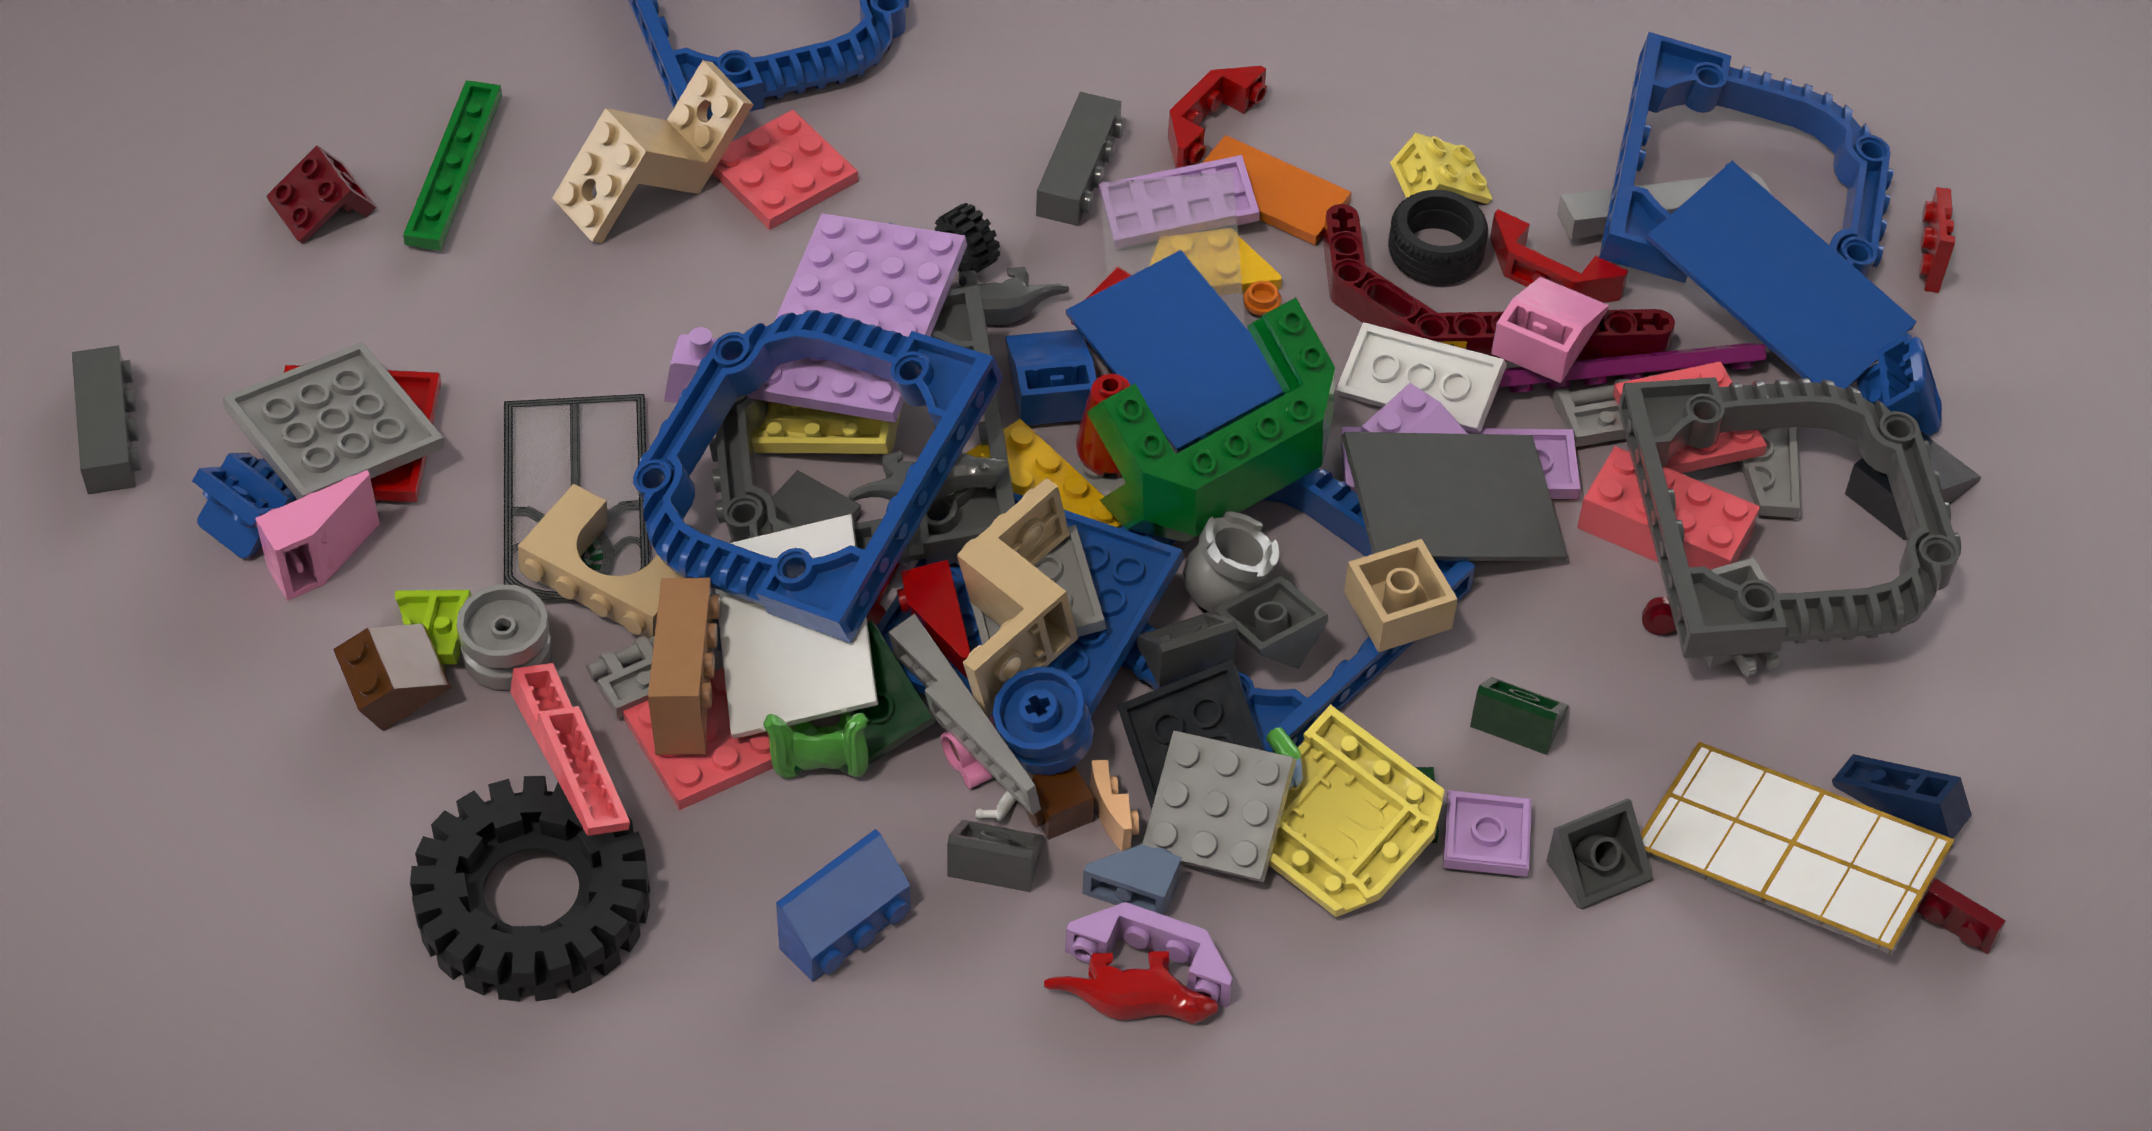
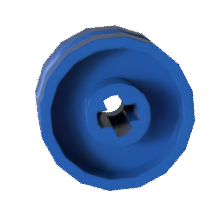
M1033 667L1020 671L1007 680L996 695L993 717L997 731L1025 771L1038 775H1053L1067 771L1080 762L1091 747L1094 734L1092 718L1080 686L1069 674L1054 667Z

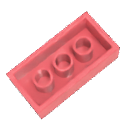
M1614 446L1583 499L1577 528L1658 562L1630 452ZM1662 467L1668 489L1672 488L1675 493L1676 507L1674 513L1676 520H1681L1683 523V546L1689 567L1705 566L1711 570L1738 562L1752 537L1760 506L1667 467Z

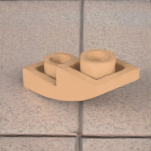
M1092 760L1090 787L1091 793L1094 796L1096 812L1113 843L1120 851L1131 848L1132 835H1139L1138 810H1130L1129 794H1119L1117 776H1110L1108 760Z

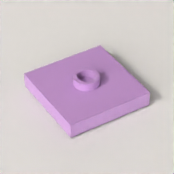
M1448 790L1443 868L1527 877L1530 857L1532 799Z

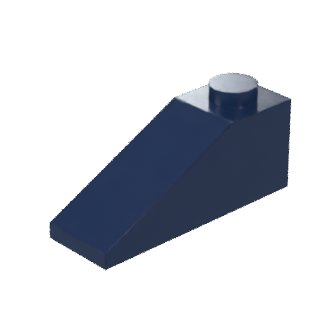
M1852 754L1832 779L1834 787L1861 803L1954 839L1972 815L1961 777Z

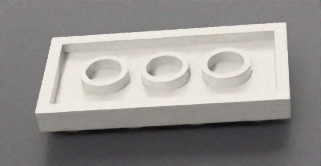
M1363 322L1336 391L1341 397L1384 407L1411 383L1441 402L1464 430L1480 434L1507 365L1504 359Z

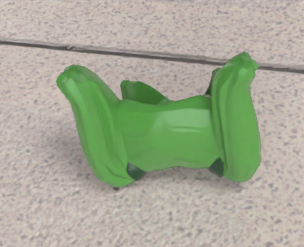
M846 712L842 714L840 721L833 726L815 727L807 721L790 725L789 727L779 716L768 714L763 725L769 735L770 756L776 774L784 779H791L800 775L805 770L827 768L839 769L844 774H849L853 777L862 776L869 766V754L864 730L869 720L863 713L854 714L851 717Z

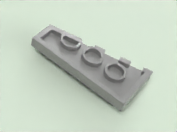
M1797 427L1760 429L1759 431L1767 444L1765 455L1740 461L1754 504L1760 506L1758 515L1798 518L1800 490Z

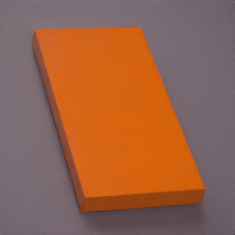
M1227 135L1221 139L1202 162L1205 163L1242 155L1259 209V219L1313 245H1316L1324 235L1327 210L1337 204L1348 205L1351 201V191Z

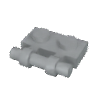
M646 636L633 640L632 646L616 653L610 650L599 655L600 660L586 665L592 680L607 674V676L598 679L599 690L616 718L624 716V710L648 700L655 636L648 639ZM640 660V662H637V663H635V664H633V665H631V666H628V667H626V668H623V667L626 666V665H629V664H631V663H633V662H635V661Z

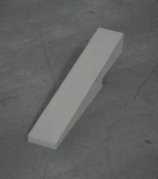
M1759 172L1747 173L1771 194ZM1713 177L1638 185V187L1648 189L1658 203L1672 214ZM1612 189L1560 195L1557 216L1571 241L1604 233Z
M913 614L890 630L889 636L896 658L926 687L925 694L931 715L1032 815L1038 812L1040 804L1035 784L917 616Z

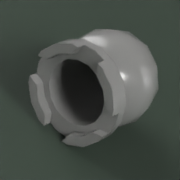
M1231 511L1226 512L1222 518L1213 519L1211 517L1200 535L1199 543L1189 553L1183 570L1185 587L1193 602L1206 611L1214 613V609L1261 586L1262 580L1271 574L1280 556L1276 539L1271 543L1268 537L1261 532L1263 524L1246 514Z

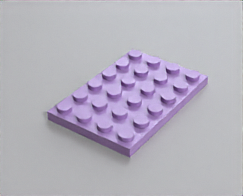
M821 213L776 319L786 313L792 312L799 315L807 310H819L821 313L834 312L846 318H855L862 323L874 324L887 331L899 332L906 337L909 336L911 331L931 336L966 250L965 235ZM811 358L776 366L770 378L761 388L751 394H747L748 398L893 423H896L904 403L894 381L836 362Z

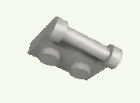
M1630 379L1616 380L1615 384L1630 381ZM1614 385L1569 392L1568 389L1554 391L1553 402L1555 409L1561 414L1566 428L1573 429L1575 447L1626 439L1618 410L1619 405L1613 396Z

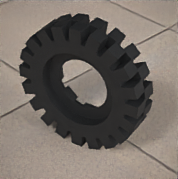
M524 776L523 792L519 793L513 792L509 778L488 784L491 800L486 802L480 798L475 790L458 799L456 803L459 817L452 815L446 810L439 815L431 824L434 839L422 837L415 852L418 866H411L410 886L418 929H420L422 942L430 957L436 955L439 968L452 980L463 974L465 988L485 995L490 986L494 984L497 988L499 1000L520 1002L524 987H533L535 1001L557 998L556 983L566 981L573 994L592 985L591 969L595 968L602 975L606 976L621 964L619 948L628 952L632 951L641 936L639 923L646 924L650 907L648 894L650 893L645 848L639 831L635 833L633 831L631 818L628 816L630 821L629 830L587 836L559 782H557L553 792L547 791L545 776ZM536 850L550 852L566 860L577 874L579 890L572 907L556 921L544 926H511L495 917L487 907L484 899V888L487 878L492 870L504 859L520 852Z

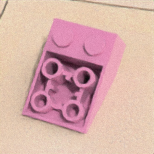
M1539 277L1512 299L1498 320L1491 354L1562 383L1607 312L1609 305Z
M367 470L347 477L317 492L309 493L301 499L280 508L272 509L266 514L255 518L267 569L287 601L325 585L380 525L371 478Z

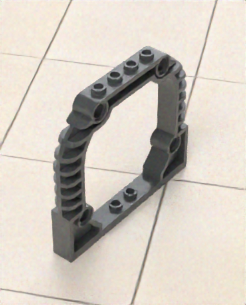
M979 285L949 290L930 337L991 355ZM996 391L983 414L985 421L978 422L981 445H989L991 458L1005 459L1009 465L998 393ZM747 395L738 396L716 432V438H713L710 442L713 462L718 461L719 466L717 469H712L713 482L716 493L721 492L722 499L715 500L719 524H727L732 542L799 527L779 520L771 495L764 489L757 487L751 433L763 424L768 412V402L748 398ZM1010 467L1009 472L991 489L986 487L964 488L931 504L898 563H902L904 566L911 564V561L926 559L927 565L947 559L949 564L959 563L957 554L968 541L976 539L992 525L999 515L1006 513L1015 505ZM882 519L854 523L858 548L865 550Z
M1716 377L1624 383L1618 410L1684 658L1779 652L1782 643L1785 641H1794L1797 644L1806 643L1807 640L1813 639L1825 642L1830 641L1831 638L1842 637L1843 640H1852L1855 636L1875 638L1879 634L1888 632L1893 634L1919 620L1932 604L1937 591L1948 586L1961 554V539L1959 534L1953 531L1950 505L1948 502L1943 501L1940 492L1941 479L1938 471L1933 470L1930 461L1931 449L1929 442L1923 440L1919 425L1911 415L1899 411L1890 412L1879 400L1872 404L1863 398L1858 389L1851 386L1843 389L1835 386L1833 381L1825 379L1821 383L1811 382L1808 378H1800L1797 382L1787 383L1785 379L1776 380L1774 384L1754 381L1752 385L1743 386L1741 383L1735 382L1730 383L1728 387H1719ZM1810 427L1829 429L1857 441L1865 462L1874 470L1887 474L1908 540L1899 565V576L1891 582L1868 588L1777 593L1770 583L1763 580L1753 579L1738 585L1717 575L1705 566L1689 567L1683 546V523L1681 520H1676L1674 513L1676 507L1675 493L1672 488L1668 489L1662 467L1679 450L1687 445L1702 449L1711 447L1716 443L1719 433Z

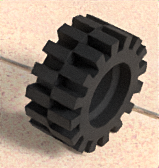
M967 203L960 204L938 217L939 219L935 222L937 225L935 231L965 235L967 247L957 271L975 270L978 273L998 260L1000 244L999 241L994 240V237L997 235L995 230H990L989 225L991 223L989 220H984L982 218L983 213L980 210L976 211L974 205H968Z

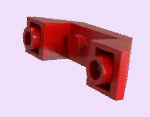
M1263 66L1210 70L1169 110L1168 139L1175 169L1200 163L1204 157L1206 147L1204 146L1205 129L1199 125L1202 119L1211 111L1214 112L1219 108L1221 102L1245 114L1254 104H1259L1263 100L1267 92V85H1265L1266 68Z
M1497 209L1495 211L1490 241L1504 277L1525 287H1528L1536 279L1542 277L1602 303L1620 301L1623 297L1628 270L1607 260L1600 259L1595 255L1582 273L1577 272L1526 247L1529 223L1502 210Z

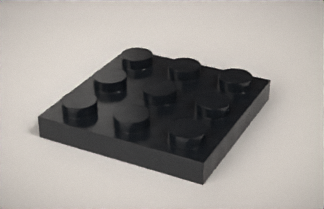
M1232 659L1117 705L1151 810L1173 730L1266 751L1239 673Z

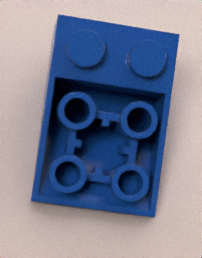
M1079 330L1005 336L1019 419L1027 425L1082 420L1092 384L1096 380L1093 359Z

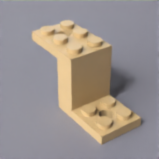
M702 60L667 120L605 108L552 199L592 242L603 243L638 183L700 194L754 104L713 62ZM711 105L713 115L708 121L707 110ZM594 185H595L596 191H597V195H596V197L593 199L592 189H593V187H594Z
M1048 478L1035 488L1028 490L1017 504L1006 513L999 515L990 527L976 539L968 541L957 554L970 602L1001 626L995 635L983 645L974 648L968 658L963 661L973 697L987 717L993 714L995 697L1007 680L1020 671L1037 666H1048L1078 639L1067 592L1034 566L1070 535L1058 486Z

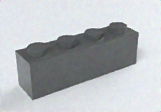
M1080 91L1038 186L1036 216L1078 226L1084 212L1090 213L1094 201L1093 190L1095 187L1099 188V184H1102L1105 173L1104 164L1105 162L1111 163L1114 155L1115 138H1121L1124 132L1126 118L1121 116L1122 101Z
M119 345L72 352L80 470L87 493L95 494L136 487L135 471L141 470V460L138 447H132L133 441H139L135 417L130 418V412L136 411L133 389L127 388V383H134L131 361L123 360Z

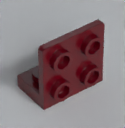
M318 145L267 195L270 204L296 240L302 244L340 207L347 212H351L354 209L365 217L376 208L345 164Z

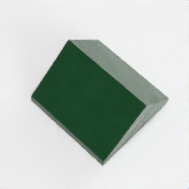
M1491 677L1478 687L1470 727L1547 755L1569 705Z

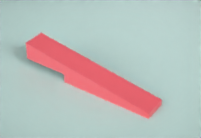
M548 663L513 668L510 693L587 836L629 830V818L580 707H572L554 664Z

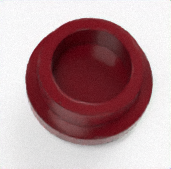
M1656 597L1650 600L1644 608L1642 623L1650 633L1666 635L1676 631L1668 597Z

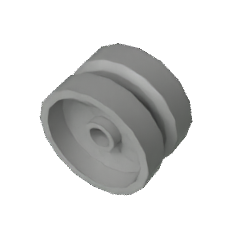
M494 585L473 594L459 610L456 626L461 643L462 660L467 673L478 684L494 690H511L513 668L551 663L553 647L549 633L548 614L543 601L531 590L518 585Z

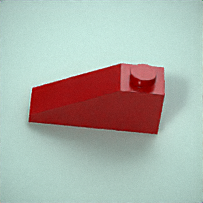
M948 559L901 571L904 588L897 589L902 613L910 612L911 616L915 614L943 655L968 679L963 661L968 658L971 649Z

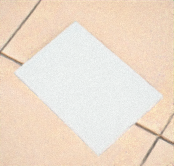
M851 514L730 543L772 558H777L781 553L792 548L804 549L809 552L812 558L837 552L850 545L857 547L854 521ZM715 588L716 594L720 595L719 628L730 730L733 739L766 732L763 722L768 714L779 716L790 726L878 705L867 618L863 621L852 642L848 643L768 614L763 605L746 601L735 595H729Z

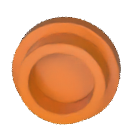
M1257 281L1246 290L1243 303L1249 312L1262 316L1281 305V295L1277 287L1271 282Z

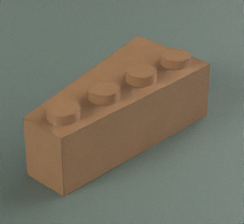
M661 578L648 689V703L656 755L706 754L708 708H711L712 704L710 678H714L715 673L714 653L711 652L712 648H717L718 642L717 624L713 623V619H720V595L712 594L711 578Z

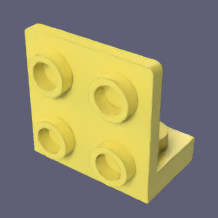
M1415 133L1390 162L1406 198L1421 191L1446 190L1484 204H1488L1493 199L1487 187V181L1480 173L1475 162V155L1464 145H1454L1442 141L1435 136L1429 137Z

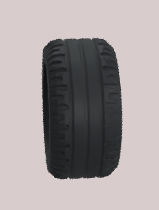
M1427 190L1415 193L1403 200L1393 213L1388 239L1390 256L1398 269L1417 281L1435 285L1460 282L1474 274L1484 259L1488 238L1487 220L1482 210L1473 201L1458 193L1446 190ZM1429 228L1443 229L1454 233L1463 241L1450 246H1437L1420 240L1413 233Z

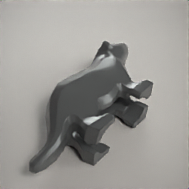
M1025 267L1007 268V275L1012 278L1005 280L1003 283L978 284L977 272L975 270L959 272L958 281L961 285L958 288L979 285L986 325H1009L1028 315L1043 300L1069 292L1067 284L1054 283L1029 286V275Z
M901 450L883 456L882 462L886 479L871 482L852 490L849 493V499L856 501L863 498L880 497L891 500L902 487L909 467L916 462L902 461L903 454ZM961 452L932 504L964 488H993L1009 472L1007 461L1000 458L974 457Z

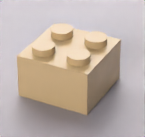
M1422 539L1348 562L1344 593L1378 652L1452 629L1458 599Z

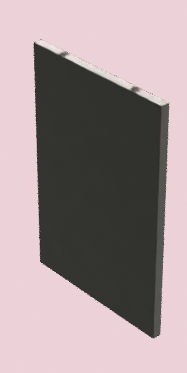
M1391 432L1343 433L1342 439L1373 554L1422 539L1434 560L1565 561L1568 555L1532 435Z

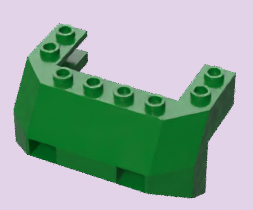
M1296 297L1262 315V318L1247 326L1285 394L1177 454L1174 453L1136 383L1101 401L1086 412L1126 482L1100 499V502L1126 530L1188 542L1202 533L1211 517L1213 519L1222 518L1226 512L1230 511L1239 513L1322 466L1334 415L1335 366Z

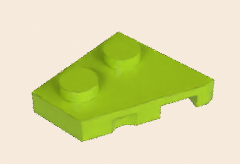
M395 590L394 596L402 615L403 624H423L430 635L441 663L457 664L461 652V643L456 626L458 612L465 601L472 596L470 590Z

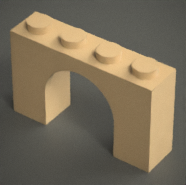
M573 484L518 545L519 571L528 579L535 582L539 581L553 588L562 597L573 599L589 607L596 615L608 617L623 625L632 634L646 636L647 639L655 636L661 578L685 577L669 568L658 554L646 567L629 575H605L589 568L581 560V556L608 526L607 501Z

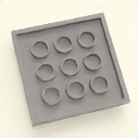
M363 342L223 397L224 409L297 500L309 493L322 490L366 470L369 472L370 478H374L443 449V436Z

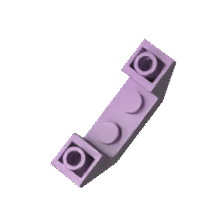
M1127 902L1069 922L1066 928L1065 952L1072 954L1078 960L1090 962L1092 953H1111L1117 939L1123 940L1130 946L1138 949L1146 948L1152 951H1169V959L1172 961L1191 964L1188 971L1187 988L1216 1000L1220 1006L1228 1007L1233 978L1206 929Z

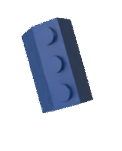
M876 829L776 902L779 949L812 982L824 973L834 972L842 964L845 957L857 948L863 949L874 940L878 932L890 923L896 924L900 922L911 908L910 884L883 836Z

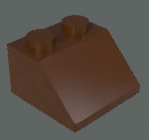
M423 624L368 627L333 649L358 710L382 731L452 689V685L430 635Z

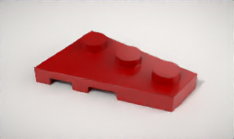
M1936 187L1932 201L1926 200L1923 208L1922 222L1928 223V227H1924L1921 237L1920 248L1926 249V253H1923L1921 257L1919 275L1925 276L1924 291L1940 292L1955 245V236H1951L1954 229V220H1951L1953 210L1951 189Z

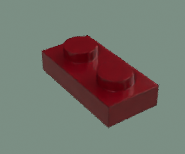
M1935 877L1931 880L1915 909L1929 922L1940 925L1960 937L1965 944L1976 947L1986 954H1989L1996 944L2006 922L2003 918Z

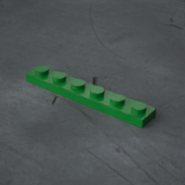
M465 81L403 233L405 245L441 251L502 98L501 85Z

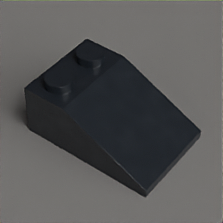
M1921 432L1923 440H1927L1930 445V461L1933 470L1938 471L1940 475V492L1943 501L1948 502L1950 505L1978 483L1981 476ZM1863 458L1860 459L1853 466L1845 495L1903 540L1907 539L1887 474L1874 470Z

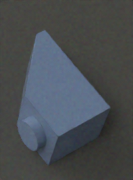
M1140 844L1086 864L1083 873L1082 894L1114 905L1127 902L1165 915L1180 881L1182 857L1173 855L1170 851L1163 848H1152Z

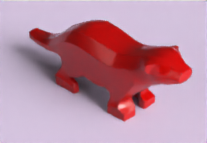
M1169 951L1149 952V969L1133 968L1124 971L1107 966L1114 961L1113 953H1092L1088 968L1089 979L1063 976L1044 980V988L1073 993L1098 1012L1107 1017L1122 1021L1154 1015H1166L1187 1021L1189 1024H1195L1217 1014L1218 1011L1216 1000L1187 988L1169 973Z

